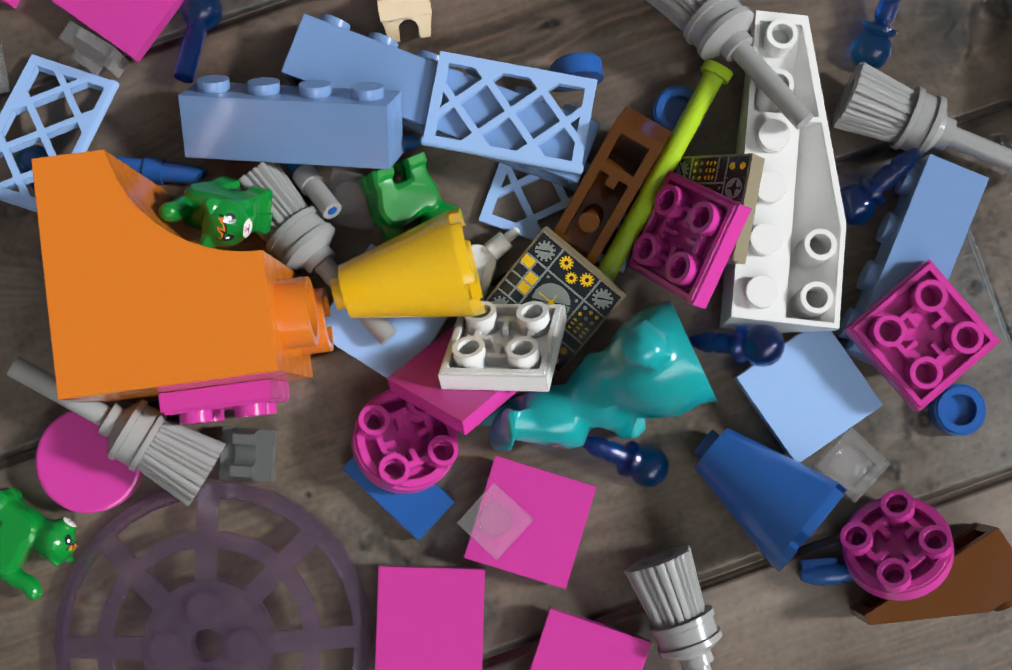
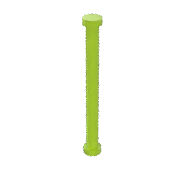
M710 59L704 61L700 68L703 76L598 266V269L613 282L645 226L655 205V197L663 187L669 171H675L721 84H728L733 75L731 70Z

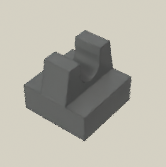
M223 426L221 442L226 443L220 454L218 479L274 482L279 430Z

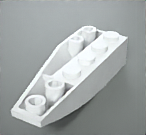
M756 10L751 31V37L753 38L751 46L814 116L808 124L797 130L745 73L736 154L753 153L765 158L746 263L726 264L724 268L720 328L764 333L836 331L840 326L846 219L809 18L805 15Z

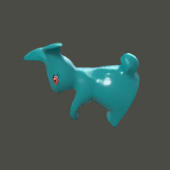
M667 300L648 307L629 318L618 329L609 346L601 352H589L580 360L565 383L551 384L549 392L527 391L524 394L513 395L480 424L491 427L489 441L495 451H511L515 440L568 450L583 446L589 431L594 427L610 430L617 434L620 439L635 438L646 430L645 418L678 417L700 404L718 401L671 300Z

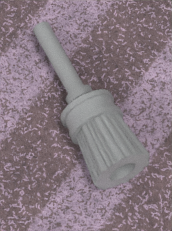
M646 0L683 31L684 39L697 48V53L703 60H711L719 56H723L728 62L735 60L797 130L811 121L814 114L751 46L753 38L747 31L753 21L754 14L747 6H743L739 0Z
M861 62L855 67L848 83L844 87L834 112L833 128L889 142L890 148L895 150L900 148L909 152V155L915 158L921 157L932 147L944 150L948 146L1012 172V149L956 127L957 120L947 116L946 97L929 94L926 92V89L919 86L913 90L865 62Z
M260 163L252 171H249L239 179L240 187L235 189V191L242 192L256 185L271 189L272 191L271 212L273 217L270 232L267 234H256L267 242L265 249L271 256H275L282 264L293 271L305 269L311 276L318 274L331 289L330 279L338 277V265L333 260L336 254L329 247L335 233V228L331 223H326L322 219L321 213L315 206L309 207L278 163ZM357 318L381 345L387 343L397 333V330L386 318Z
M19 356L7 372V376L98 425L100 427L98 433L107 438L108 459L120 461L129 466L128 470L132 472L136 469L188 507L199 492L226 443L168 420L167 417L169 415L164 416V413H160L159 410L148 405L149 402L145 399H141L127 408L117 403L111 408L100 401L58 400L55 376Z
M678 546L658 552L657 554L642 558L625 569L624 573L652 623L649 630L658 643L657 651L660 658L679 661L682 670H712L710 663L714 660L711 648L721 639L723 634L721 628L716 626L713 618V607L709 604H704L690 546Z

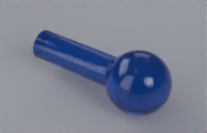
M220 0L183 1L181 12L187 28L173 74L174 78L184 83L194 82L207 32L216 28L223 17V7Z

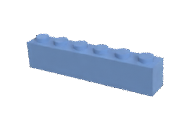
M304 14L281 70L290 86H299L300 82L307 80H327L331 82L332 88L351 89V85L361 82L381 83L384 86V90L401 91L402 127L424 135L439 55L426 50H418L417 55L399 49V44L394 39L377 32H370L369 36L366 37L350 31L351 26L347 22L329 14H322L320 19ZM449 67L446 83L454 95L457 96L477 83L481 78L474 70L466 69V72L463 73ZM496 85L510 106H513L534 91L522 86H516L514 91ZM485 88L461 104L478 129L503 112L488 88ZM443 95L442 105L448 102L445 95ZM542 98L516 114L533 139L558 123V120L546 103L543 102ZM565 104L561 110L567 117L580 107ZM455 110L438 121L436 136L462 140L471 134ZM592 114L582 161L584 169L601 124L592 120ZM507 120L484 136L490 146L516 151L526 144L510 120ZM579 120L571 124L576 130V132L578 129ZM564 130L539 146L545 156L572 161L574 144ZM483 157L505 164L526 174L537 176L550 183L561 185L575 192L582 177V174Z

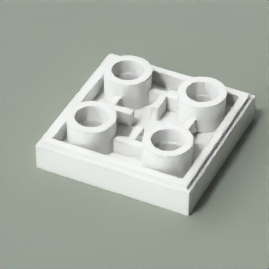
M481 301L486 313L476 315L475 317L457 318L438 373L441 389L549 392L567 322L565 305L544 304L539 301H530L524 304H493L488 301Z

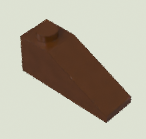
M626 106L614 122L553 232L594 265L663 149L671 131Z
M978 523L953 539L954 561L946 579L935 590L925 596L905 601L887 600L870 594L851 606L850 610L856 618L869 625L987 613L992 610L996 612L1003 611L1012 607V547L998 527Z

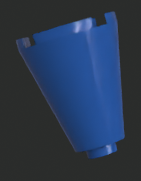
M729 428L724 430L721 435L711 430L693 453L700 459L695 470L769 564L778 572L798 552L796 550L810 538L847 491V488L840 482Z

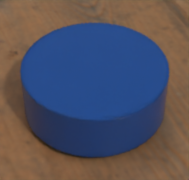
M581 52L564 55L556 59L550 66V70L553 72L598 80L597 85L604 79L601 58L592 53ZM561 86L555 88L561 91H578L577 89Z
M672 86L662 91L653 104L651 120L672 133L694 90L685 86Z
M951 384L929 403L928 414L932 424L942 433L965 436L975 432L983 424L986 417V404L982 395L972 386L967 384Z

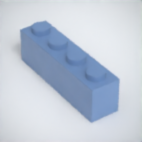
M207 75L197 78L195 85L178 95L185 157L390 169L404 153L401 91L384 90V86L381 83L361 82L353 84L351 89L332 88L331 82L327 80H307L300 82L299 86L280 85V80L273 77L254 78L248 80L247 84L230 83L229 77L225 75Z
M932 154L925 156L913 165L908 164L904 168L895 187V193L899 194L900 198L894 213L888 212L885 215L876 234V241L881 242L875 260H868L859 275L857 288L862 290L855 309L849 308L844 314L837 332V336L843 338L841 345L850 357L874 366L843 329L920 263L930 259L946 279L949 280L989 180L988 177Z

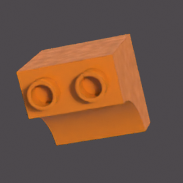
M104 149L31 159L58 400L133 402L140 401L141 399L159 398V393L257 380L293 381L313 378L311 354L333 351L334 338L332 326L326 327L325 317L331 316L328 295L325 288L313 289L308 276L301 277L263 250L228 251L199 245L181 221L167 222L160 219L158 214L159 207L163 203L171 202L167 191Z

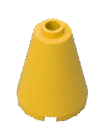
M460 208L448 210L338 266V277L330 279L331 291L337 309H347L351 318L475 317L476 315L486 313L485 307L480 298H483L471 243L470 240L468 241L464 238L462 227L466 225Z

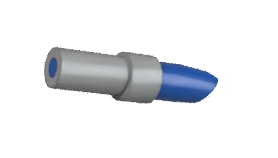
M284 163L293 176V182L304 195L310 198L325 219H331L339 214L342 208L341 204L324 184V178L313 165Z

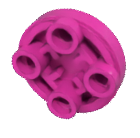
M386 390L376 395L363 407L352 431V452L360 471L377 487L396 494H413L432 487L444 477L458 457L457 430L395 395L391 390Z
M68 411L56 418L41 436L35 461L38 479L47 495L57 504L68 510L79 513H96L114 508L126 501L135 492L144 474L137 469L134 472L128 470L129 466L116 459L114 461L108 459L107 438L98 433L100 427L72 411Z
M890 490L882 498L865 504L851 516L847 524L841 529L842 554L849 574L861 588L879 598L905 601L925 596L942 584L952 568L954 544L949 525L935 508L919 499L912 498L906 491Z

